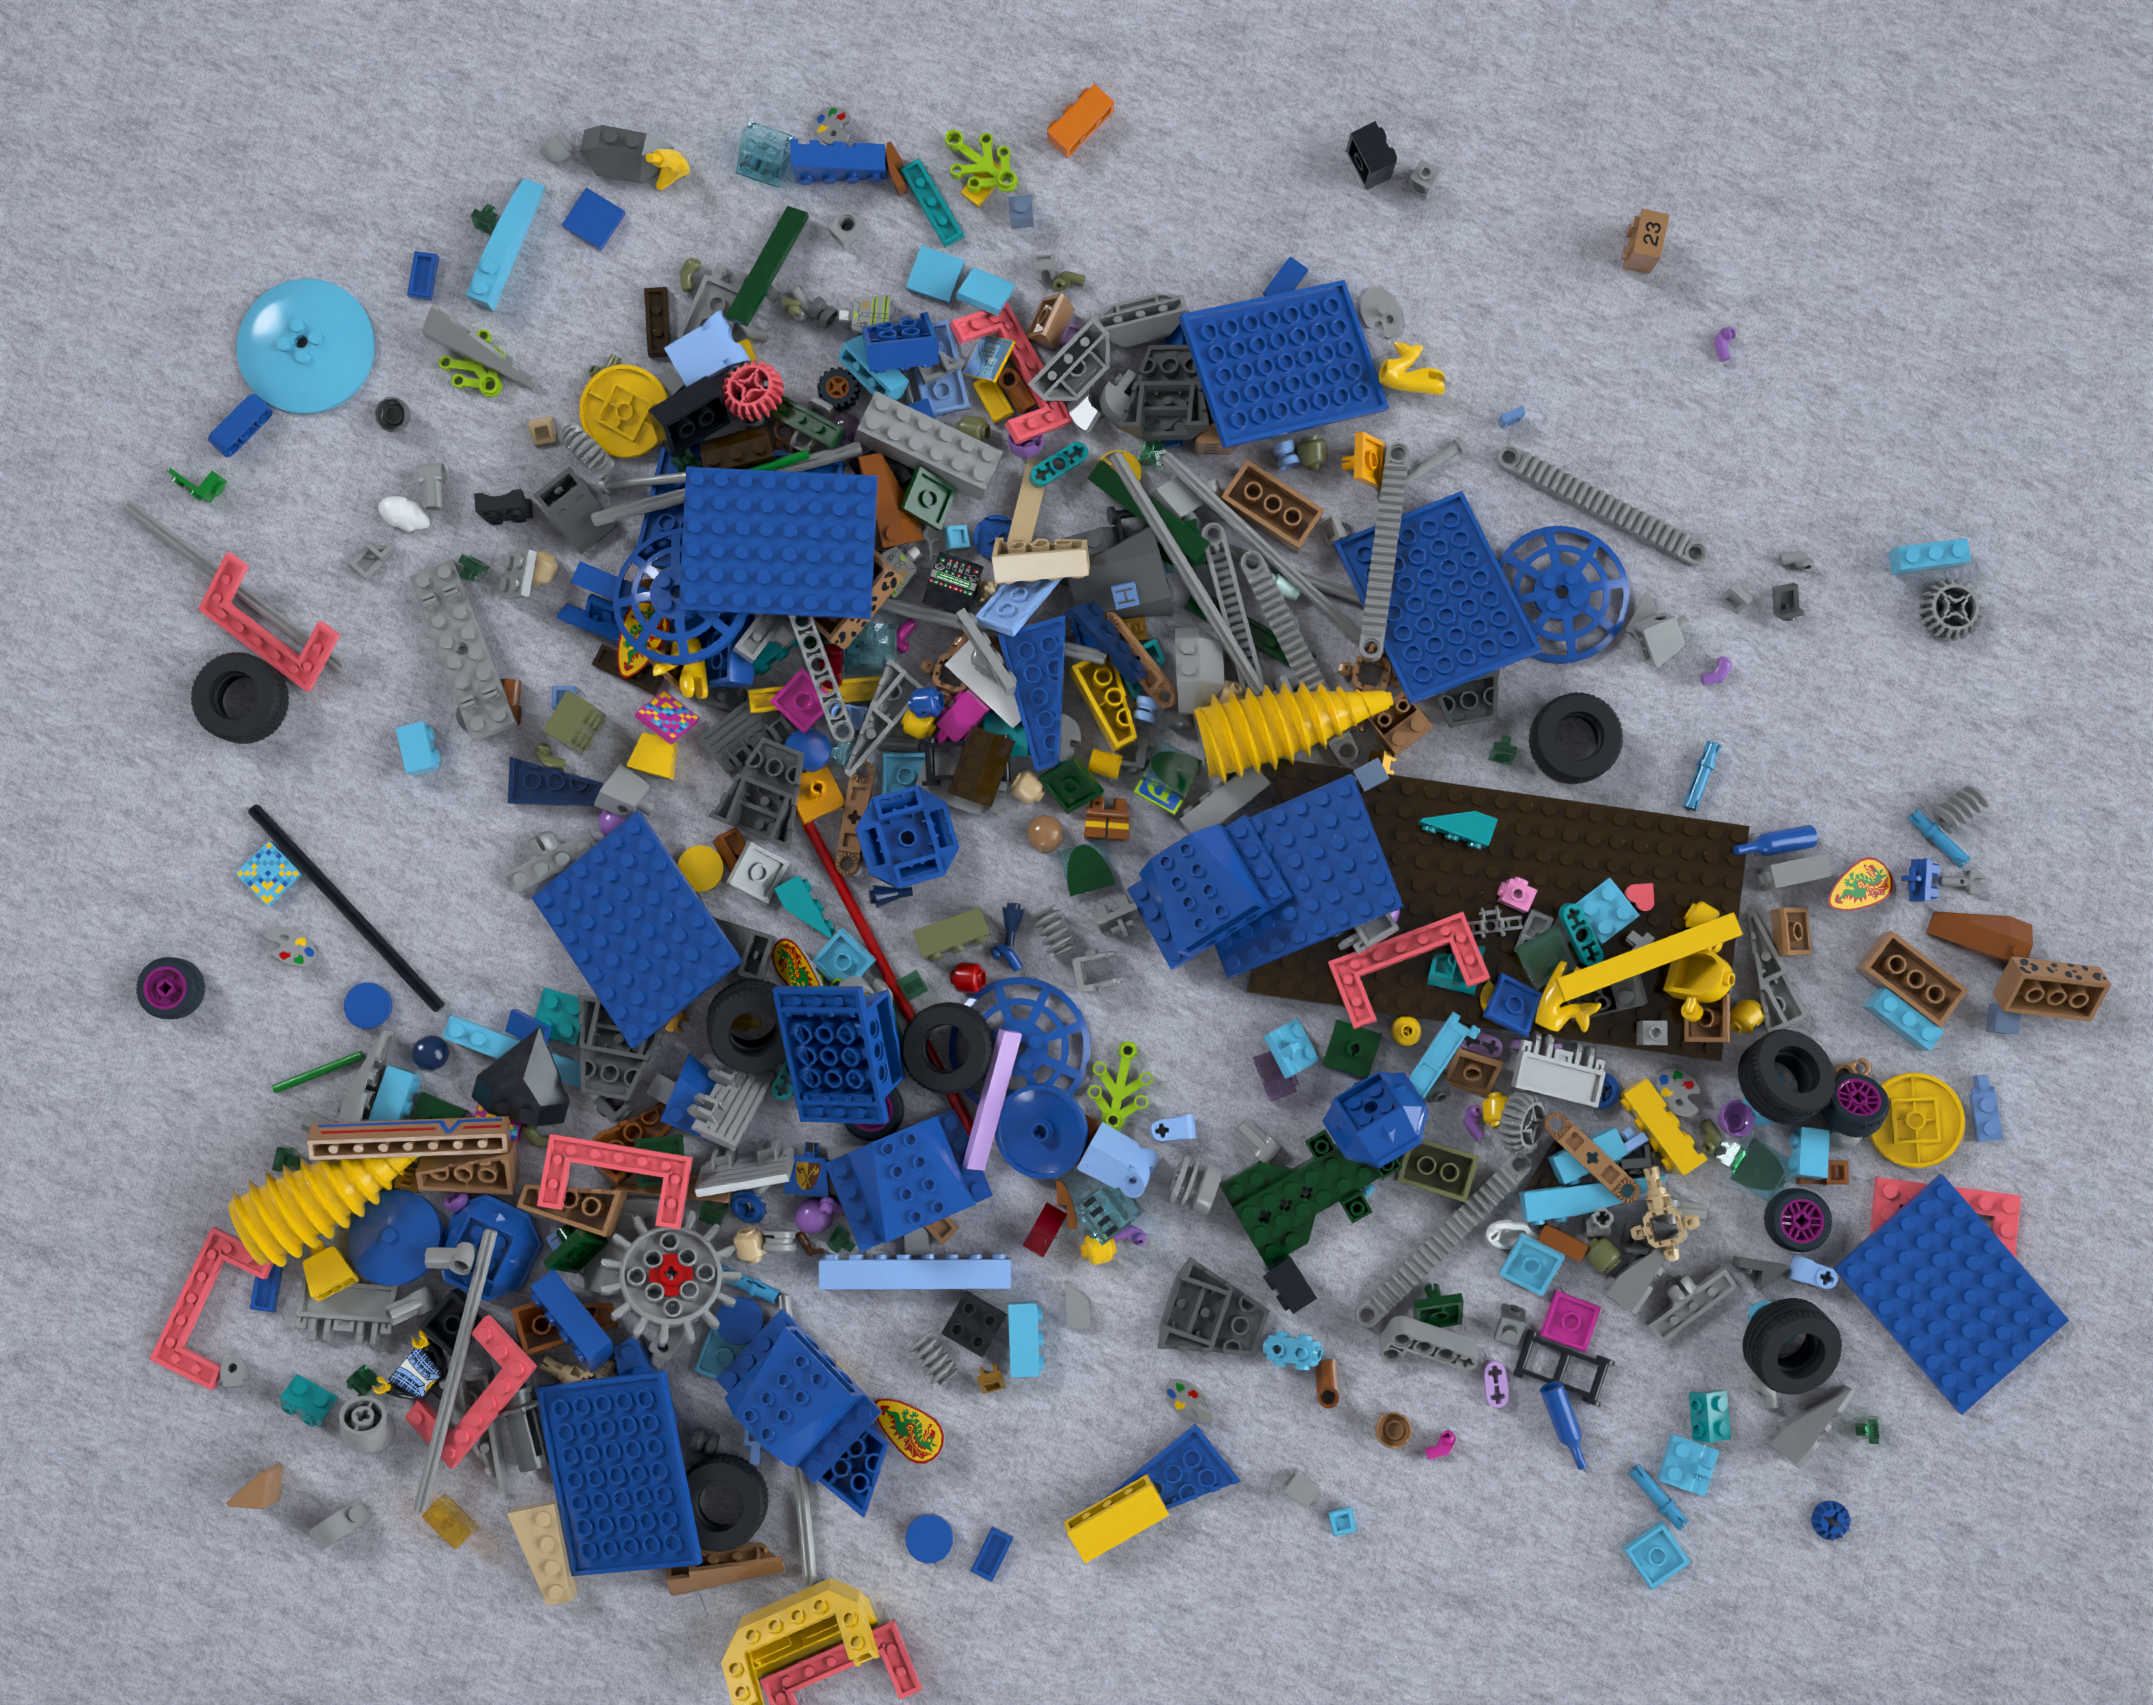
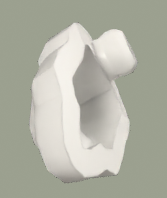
M391 496L382 499L379 503L378 510L380 515L393 527H398L410 533L414 530L428 528L430 525L428 515L423 511L421 504L409 501L405 497Z
M1511 1220L1496 1221L1490 1224L1486 1230V1238L1492 1245L1500 1249L1510 1250L1520 1233L1537 1241L1538 1234L1527 1223L1513 1222Z

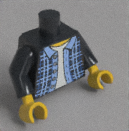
M420 1330L419 1336L422 1338L421 1340H416L412 1337L414 1350L389 1377L388 1380L390 1382L388 1384L384 1377L379 1376L376 1378L383 1385L380 1387L372 1385L374 1392L379 1395L386 1393L408 1400H422L430 1393H433L441 1400L444 1389H441L439 1382L448 1373L443 1348L433 1340L427 1339L426 1333Z

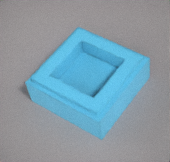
M967 525L945 526L943 528L947 551L967 550L971 547Z
M1351 1506L1328 1511L1333 1537L1357 1532Z

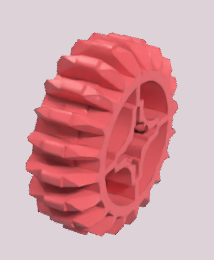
M753 360L751 365L745 362L741 368L736 365L735 372L729 371L730 378H724L725 385L721 388L725 406L733 416L739 417L742 421L747 418L753 422L755 417L761 421L763 415L770 417L769 412L771 410L777 411L776 404H782L780 397L784 396V383L781 380V376L773 366H767L763 361L758 364V362ZM765 381H768V388H767V389H764V387H765V386H764ZM739 393H741V401H738Z

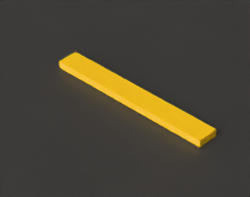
M1733 912L1555 980L1562 998L1566 1002L1739 937L1743 933Z

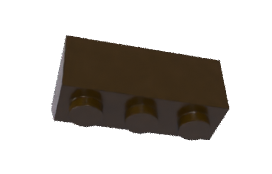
M768 424L700 442V454L704 468L749 469L776 460Z
M971 725L947 792L963 799L992 807L1015 741Z

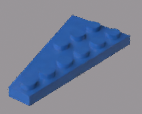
M1066 615L1021 627L1014 637L1004 633L997 634L1007 671L1010 670L1017 680L1014 696L1035 771L1060 764Z
M1195 1423L1104 1498L1148 1474L1166 1509H1170L1241 1481Z

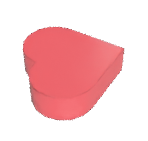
M1653 883L1633 884L1626 888L1624 895L1630 903L1635 904L1637 910L1645 912L1653 908Z

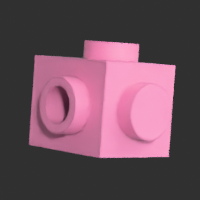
M1510 878L1506 883H1501L1497 891V895L1500 896L1497 902L1521 913H1526L1529 911L1537 890L1527 886L1529 882L1522 878Z

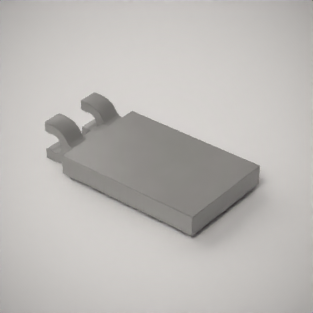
M717 262L712 276L704 275L677 338L680 339L698 327L703 326L713 314L720 310L726 315L745 282L747 274L738 271L732 284L724 280L729 272V269L726 268L727 266ZM728 321L733 330L735 323Z
M934 751L935 776L953 775L958 759ZM924 759L916 785L940 798L949 807L979 817L982 810L998 815L999 804L993 803L992 807H988L948 793L947 789L951 780H940L941 785L922 786V781H926ZM1001 781L998 791L1005 794L1008 783Z

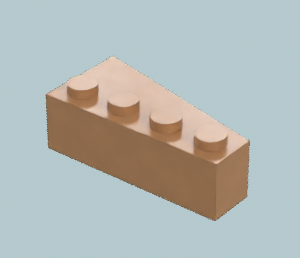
M510 1140L508 1153L422 1156L416 1170L418 1190L513 1195L520 1177L515 1140Z
M525 1184L517 1208L612 1238L629 1192L567 1187L563 1209L559 1210L537 1206L541 1185Z

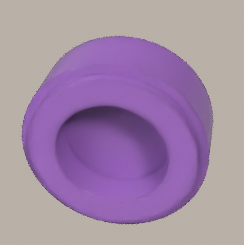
M450 1192L444 1200V1206L452 1213L457 1212L467 1204L469 1196L466 1192Z

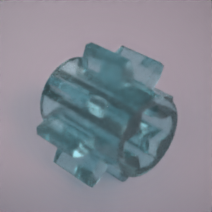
M837 742V747L831 748L830 759L835 760V766L847 767L855 746L854 743L843 744Z

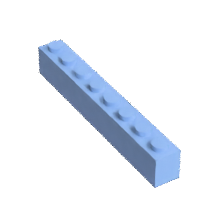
M979 1253L968 1254V1258H959V1254H944V1258H935V1254H920V1258H911V1254H897V1258H887V1254H873V1258H863V1254H849V1258H840V1254H826L825 1258L819 1260V1290L1011 1289V1258H1006L1004 1253L992 1254V1258H982V1254Z

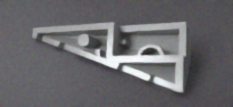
M1755 910L1747 912L1746 916L1766 1032L1769 1033L1774 1030L1786 1029L1805 1020L1809 1016L1786 975L1788 973Z

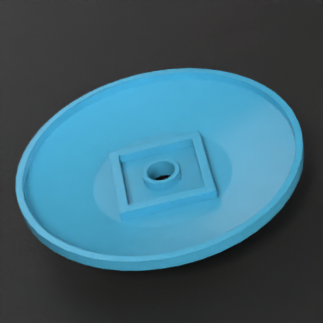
M318 279L287 281L262 294L245 314L237 337V359L241 373L249 387L266 403L282 411L294 414L321 413L347 401L365 382L375 355L374 330L365 309L343 288ZM301 338H307L308 340L304 348L297 347V342Z

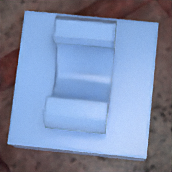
M1631 1127L1622 1131L1623 1134L1621 1136L1626 1142L1624 1145L1628 1151L1627 1157L1642 1149L1644 1144H1648L1649 1139L1644 1132L1636 1136Z

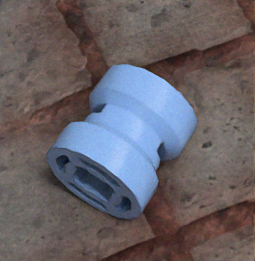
M1293 440L1284 441L1272 447L1273 454L1278 459L1277 466L1279 471L1291 469L1300 463L1299 456L1294 451L1296 447Z
M1139 695L1136 701L1137 709L1133 711L1132 719L1144 724L1154 725L1156 718L1154 713L1159 706L1153 698Z

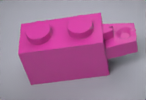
M963 689L954 698L956 703L951 708L947 706L939 714L941 719L936 724V729L939 732L934 738H938V742H945L947 739L950 742L962 741L967 736L970 726H976L991 708L971 689L967 691Z

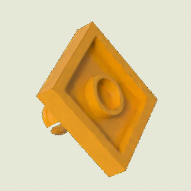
M1356 432L1354 455L1342 457L1341 461H1347V463H1341L1344 471L1354 470V479L1379 489L1382 486L1385 442L1365 432Z
M828 765L816 772L806 771L801 774L796 811L803 825L845 807V800Z

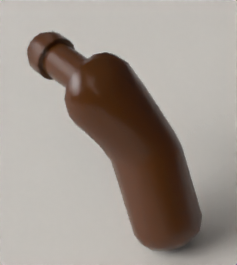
M802 1231L797 1232L796 1238L807 1255L813 1257V1254L824 1253V1248L812 1250L810 1240Z

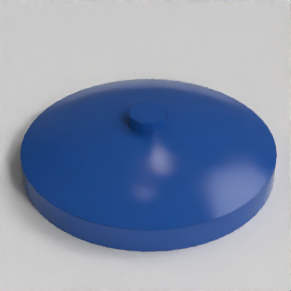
M1036 1083L1019 1088L1004 1100L995 1131V1139L1000 1153L1015 1170L1028 1177L1050 1179L1066 1173L1081 1159L1088 1142V1124L1081 1106L1068 1092L1054 1085Z
M407 1190L384 1191L379 1193L380 1202L378 1205L370 1201L364 1203V1217H359L355 1214L348 1233V1251L355 1268L368 1280L386 1286L406 1285L416 1281L430 1270V1268H426L424 1263L425 1252L427 1248L442 1247L443 1225L436 1208L425 1197Z

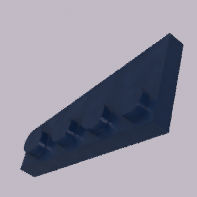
M1094 601L1071 607L1064 613L1069 619L1072 617L1076 619L1081 625L1078 629L1084 635L1087 633L1091 635L1096 641L1095 647L1101 653L1111 657L1110 663L1131 685L1143 681L1148 676L1144 670V665L1135 658L1130 646L1121 639L1116 627L1107 620L1102 608Z
M510 757L507 803L597 807L594 803L604 783Z

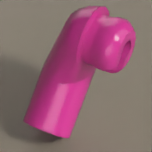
M911 618L898 628L895 634L893 647L901 654H904L910 647L909 643L905 641L906 637L917 627V624Z
M1443 1431L1437 1445L1425 1448L1428 1460L1450 1454L1456 1440L1452 1431Z

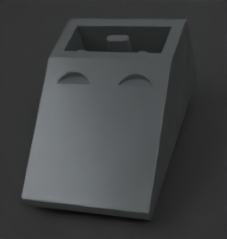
M568 467L533 494L535 499L581 555L618 527L615 522L600 526L593 524L591 514L604 510V508L571 467Z
M713 917L743 960L731 972L747 978L765 980L778 937Z
M1638 974L1567 1001V1005L1601 1003L1600 1009L1589 1016V1018L1642 1006L1647 1004L1648 1000L1641 975Z

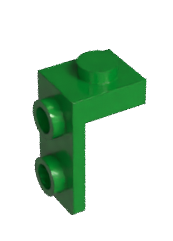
M170 467L167 472L173 475L171 480L182 488L184 485L191 489L189 494L199 501L204 498L211 503L216 496L223 492L225 484L228 482L212 470L201 485L196 487Z

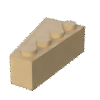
M1004 538L995 539L992 553L995 583L1012 584L1015 581L1036 582L1039 579L1055 581L1064 577L1080 579L1084 576H1089L1090 561L1087 540L1057 539L1054 543H1050L1046 539H1036L1032 543H1025L1024 538H1014L1013 542H1004Z
M557 1500L513 1508L507 1513V1516L546 1605L550 1606L572 1601L577 1596L575 1578L571 1576Z

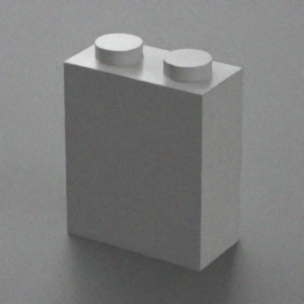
M1824 853L1757 869L1756 881L1758 886L1762 888V892L1815 881L1831 877L1832 875L1827 854Z

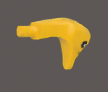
M656 149L653 153L646 155L647 162L652 163L657 168L661 167L656 182L658 190H665L675 181L690 174V167L686 158L674 149Z

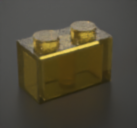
M446 1493L439 1497L421 1516L454 1550L462 1546L479 1528Z

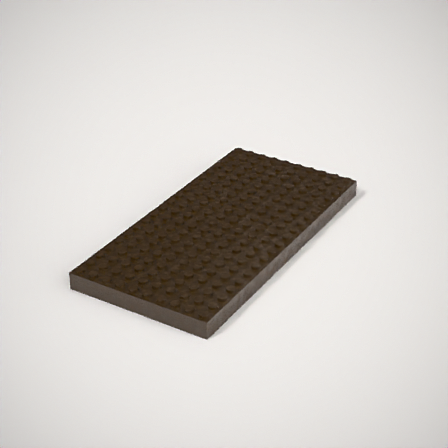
M1280 759L1277 768L1272 808L1350 775L1355 769L1294 761L1292 764L1289 760ZM1388 774L1389 779L1386 782L1361 794L1404 908L1399 909V917L1396 922L1399 930L1382 941L1460 912H1464L1467 922L1480 921L1482 919L1478 912H1481V908H1484V911L1495 910V906L1502 910L1500 918L1521 916L1522 925H1524L1532 908L1554 918L1550 928L1556 925L1560 934L1563 949L1562 961L1568 963L1565 974L1573 973L1576 967L1584 969L1589 966L1580 962L1559 918V910L1565 903L1575 904L1608 878L1612 879L1623 895L1626 888L1630 885L1653 883L1654 906L1649 911L1643 912L1637 910L1635 904L1631 903L1640 916L1600 945L1604 955L1603 961L1632 951L1633 947L1625 941L1632 931H1635L1641 937H1644L1648 932L1655 938L1653 942L1688 930L1685 925L1686 920L1683 918L1693 903L1705 902L1719 911V918L1734 912L1737 921L1739 919L1746 853L1735 855L1733 847L1748 843L1750 826ZM1477 811L1498 819L1489 846L1486 848L1481 847V850L1467 846L1468 842L1461 839L1458 842L1446 839L1445 834L1436 831V834L1422 830L1423 826L1418 825V821L1422 818ZM1515 877H1519L1529 882L1527 886L1537 890L1528 912L1521 913L1497 902L1500 897L1497 895V891L1502 882L1506 883L1510 878L1515 879ZM1569 909L1570 914L1567 917L1574 920L1573 914L1575 912ZM1488 915L1485 918L1486 920L1496 919V915ZM1517 919L1510 921L1511 927L1519 925ZM1488 922L1486 928L1492 931L1495 928V924ZM1479 924L1474 926L1476 931H1480ZM1352 928L1338 937H1330L1250 970L1246 993L1345 1007L1328 962L1356 952L1352 945L1343 950H1340L1338 947L1342 940L1355 934V930ZM1584 928L1579 929L1576 933V939L1581 942L1586 938ZM1522 929L1505 931V936H1501L1500 932L1485 933V939H1481L1480 934L1473 935L1477 946L1485 947L1483 961L1493 985H1495L1498 975L1503 973L1541 993L1544 992L1550 978L1540 977L1533 973L1514 951ZM1736 938L1723 942L1721 950L1716 953L1730 965L1731 969L1733 968ZM1450 944L1360 977L1373 1012L1446 1022L1454 1011L1461 1016L1458 1022L1463 1025L1473 1026L1474 1024L1482 1028L1510 1031L1482 1017L1484 1010L1481 1007L1480 994L1482 987L1487 981L1477 984L1474 995L1427 984L1434 954L1453 953ZM1589 951L1590 956L1587 957V959L1593 961L1592 956L1595 954V952ZM1671 962L1640 973L1648 1003L1645 1005L1589 1018L1590 1024L1585 1033L1581 1030L1577 1021L1572 1022L1571 1018L1563 1025L1559 1032L1535 1023L1534 1019L1529 1032L1531 1034L1534 1031H1538L1541 1036L1549 1034L1558 1039L1709 1061H1721L1723 1043L1684 1042V1017L1681 1014L1684 999L1674 998L1663 990ZM1567 1001L1563 1002L1560 1007L1566 1006ZM1636 1021H1667L1668 1045H1637Z

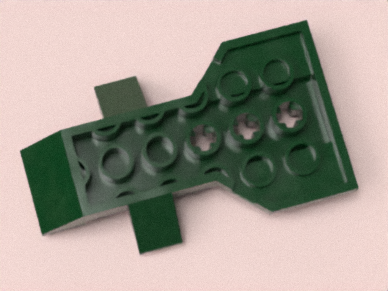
M1326 1129L1305 1140L1313 1157L1294 1168L1282 1167L1259 1160L1221 1182L1219 1186L1266 1267H1268L1285 1255H1289L1308 1244L1316 1214L1335 1203L1340 1202L1352 1224L1372 1213L1373 1211L1360 1189L1379 1178L1384 1179L1403 1168L1399 1159L1396 1158L1381 1168L1345 1159L1338 1146L1333 1143ZM1306 1186L1307 1189L1311 1187L1308 1195H1300L1302 1187ZM1281 1199H1290L1291 1201L1288 1202L1289 1206L1285 1208L1283 1206L1280 1207L1282 1204ZM1260 1211H1270V1213H1268V1218L1259 1219V1217L1261 1216Z

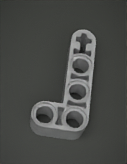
M1406 1316L1394 1317L1379 1338L1380 1357L1385 1363L1393 1364L1399 1362L1408 1351L1462 1370H1472L1478 1365L1477 1345L1473 1339Z

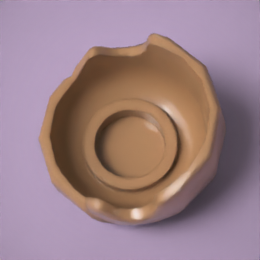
M1047 815L1034 818L1030 825H1028L1030 845L1040 853H1050L1057 850L1063 841V830L1060 822L1053 816Z
M1398 1412L1385 1413L1378 1418L1376 1423V1438L1383 1446L1390 1449H1398L1409 1442L1412 1435L1411 1423L1405 1415Z

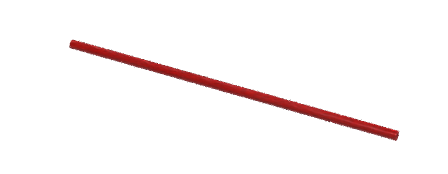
M796 811L801 825L868 951L877 959L875 964L892 991L893 998L907 1024H909L910 1020L916 1015L845 880L837 871L836 863L814 822L811 821L803 825ZM928 1039L927 1050L931 1061L940 1069L945 1070ZM958 1093L945 1094L970 1138L974 1123Z

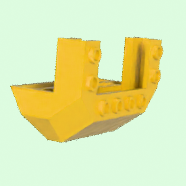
M829 1578L742 1616L721 1661L732 1705H765L758 1678L842 1641L844 1642L848 1659H853L856 1667L861 1666V1663L872 1658H879L880 1656L871 1630L879 1626L869 1599L859 1589Z

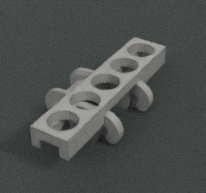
M1495 906V910L1487 911L1481 908V912H1478L1482 920L1468 922V925L1471 926L1473 935L1480 934L1481 939H1485V933L1500 932L1501 936H1505V931L1523 929L1522 917L1500 918L1502 910H1499L1498 906ZM1496 915V919L1486 920L1485 916ZM1517 919L1519 925L1511 927L1510 921ZM1493 922L1495 924L1494 930L1489 931L1486 928V924ZM1476 924H1479L1480 931L1474 929Z

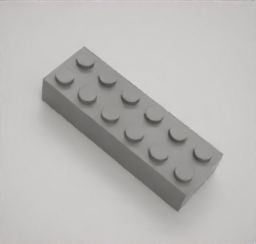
M875 391L853 440L914 470L916 467H922L954 486L958 491L981 501L1003 453L999 449Z

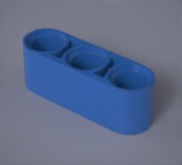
M251 394L210 433L208 441L224 457H230L270 419L273 410L256 394Z

